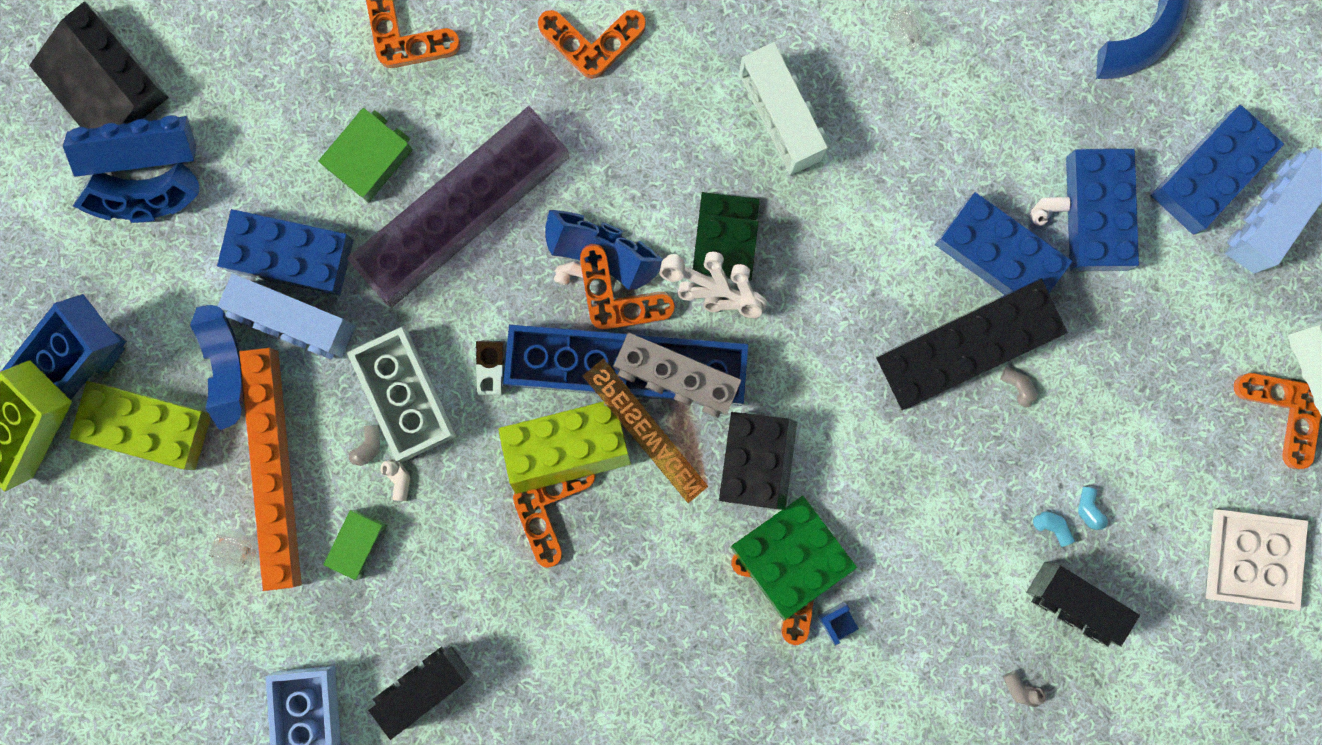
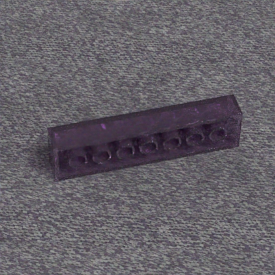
M528 106L347 257V259L383 302L392 308L570 158L568 149L536 112Z

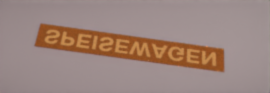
M604 358L583 375L585 380L688 504L708 488V485Z

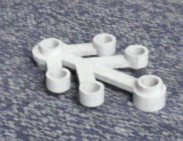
M709 252L705 257L704 267L710 271L712 278L686 267L683 258L678 255L671 254L663 259L659 271L663 279L677 282L684 277L692 281L680 283L678 296L683 300L689 301L694 298H705L703 306L709 312L738 309L740 314L747 318H758L766 310L767 301L759 293L753 292L749 283L750 269L745 265L737 264L732 268L730 278L733 282L737 283L740 290L737 291L731 288L722 269L724 258L720 253ZM694 283L699 284L703 287H696Z

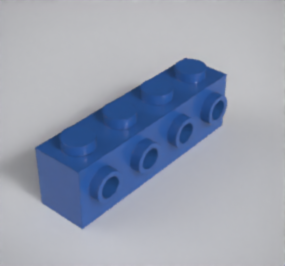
M175 115L151 121L139 119L120 125L108 123L101 127L89 129L77 127L67 131L62 146L74 177L194 161L196 153V143L188 117H177Z

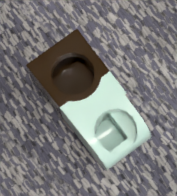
M476 341L478 395H503L506 341Z

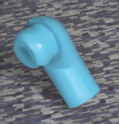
M1083 487L1078 514L1089 528L1102 530L1106 528L1108 519L1095 505L1098 490Z
M1048 511L1041 512L1040 515L1034 517L1033 524L1038 531L1047 529L1054 532L1061 547L1075 542L1063 517Z

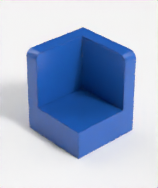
M845 602L818 615L829 639L835 646L841 643L840 639L859 629L849 612L850 608Z

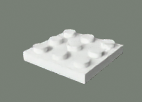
M1214 509L1206 599L1300 611L1308 521Z

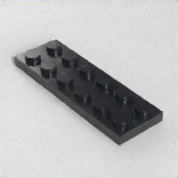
M1039 278L876 356V359L903 411L1059 338L1068 332L1043 280Z

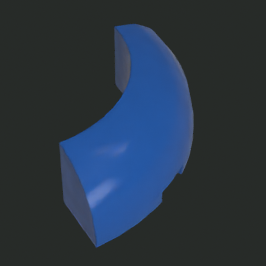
M1159 0L1154 20L1145 32L1126 40L1107 41L1098 50L1096 79H1114L1129 76L1159 60L1170 49L1180 34L1187 18L1190 0Z
M176 163L174 167L162 175L144 180L121 179L106 173L93 174L81 190L73 207L95 217L110 221L112 218L130 220L131 223L155 221L157 217L169 213L173 215L185 208L199 194L200 185L196 176L182 163Z
M560 210L549 211L545 225V238L552 256L567 257L580 261V253L586 245L598 244L606 252L610 275L622 283L628 290L638 289L648 284L659 273L663 259L641 241L635 244L622 237L624 231L604 222L597 226L591 222L583 221L584 215ZM595 250L589 251V256L585 257V260L591 261L592 266L598 268L597 260L602 258V256L596 255Z
M215 305L196 307L190 327L198 340L204 359H210L213 377L208 378V398L205 409L218 429L222 430L234 425L240 419L242 413L244 393L240 350L224 311Z

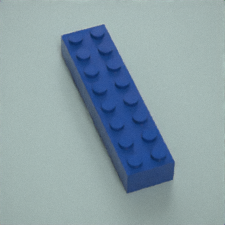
M509 324L503 383L507 387L605 395L601 389L614 380L615 383L611 386L617 393L623 391L625 394L638 398L674 400L675 394L666 390L663 391V394H659L647 389V382L638 378L633 383L617 376L619 370L614 368V364L627 334ZM636 335L740 379V385L731 405L742 406L744 404L748 344ZM606 370L610 374V379L603 381L600 378H596L598 382L602 383V385H597L593 380L594 376L600 374L607 378V375L600 371Z

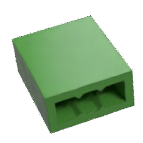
M363 107L318 162L369 203L413 149L408 144L410 138L398 128L392 131L385 125L388 121L376 110L370 113Z

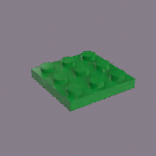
M803 495L788 505L786 511L781 510L730 547L783 621L790 618L857 569V566Z

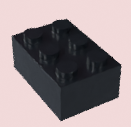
M731 412L719 501L786 511L797 421L789 418Z
M1044 562L1026 593L1033 596L1031 601L1033 604L1054 614L1058 612L1057 619L1072 628L1075 627L1081 631L1084 628V636L1106 647H1109L1110 644L1122 647L1140 617L1135 611L1057 564Z
M441 646L422 661L425 665L424 668L420 669L417 665L397 680L400 684L398 688L393 683L372 699L376 705L368 711L389 740H392L473 676L452 646L446 651Z

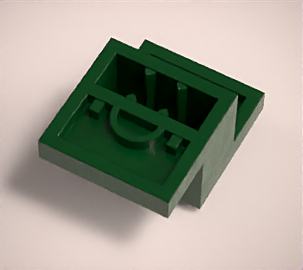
M702 192L693 270L712 277L710 271L704 267V261L707 253L717 252L724 258L722 269L727 279H731L733 266L741 264L750 269L749 281L752 280L760 199Z

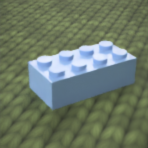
M1316 147L1304 153L1299 152L1293 159H1286L1280 164L1275 172L1279 175L1275 182H1270L1265 186L1259 195L1262 198L1257 207L1253 206L1244 216L1243 220L1246 224L1241 230L1237 229L1227 241L1230 247L1225 254L1254 274L1279 265L1322 202V151Z
M233 273L217 306L227 310L225 316L250 327L254 321L252 328L277 338L282 333L281 340L304 349L307 344H310L308 351L331 360L334 355L343 357L356 325L343 318Z
M335 666L275 671L265 676L270 745H341Z

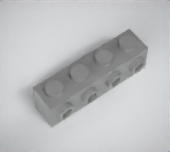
M631 333L627 334L614 364V368L619 370L617 376L633 383L638 378L647 382V389L659 394H663L664 390L675 394L674 400L687 406H691L692 402L704 406L702 412L719 418L720 413L725 416L727 415L741 382L738 378Z

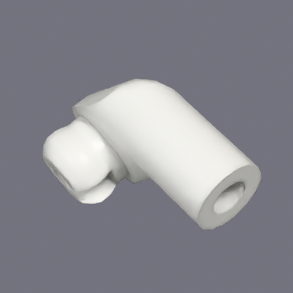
M1048 197L1040 199L1030 212L1031 222L1037 226H1043L1048 222L1053 212L1070 211V198Z
M578 261L559 265L554 271L556 273L554 281L561 285L569 284L570 276L583 278L581 263ZM592 266L593 272L587 271V276L598 273V268Z
M394 459L384 461L381 464L380 470L384 476L387 475L394 483L392 500L407 501L410 484L409 472L400 462H396Z

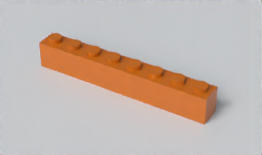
M271 348L239 351L263 591L301 586L302 582L279 351Z

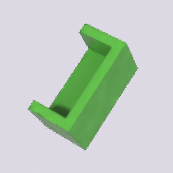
M350 510L323 565L355 581L362 579L364 575L361 572L380 531H384L387 524L358 510Z

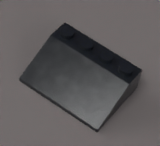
M86 1L59 22L29 65L80 127L87 129L101 127L108 123H115L117 125L128 124L135 120L143 119L169 98L99 12Z

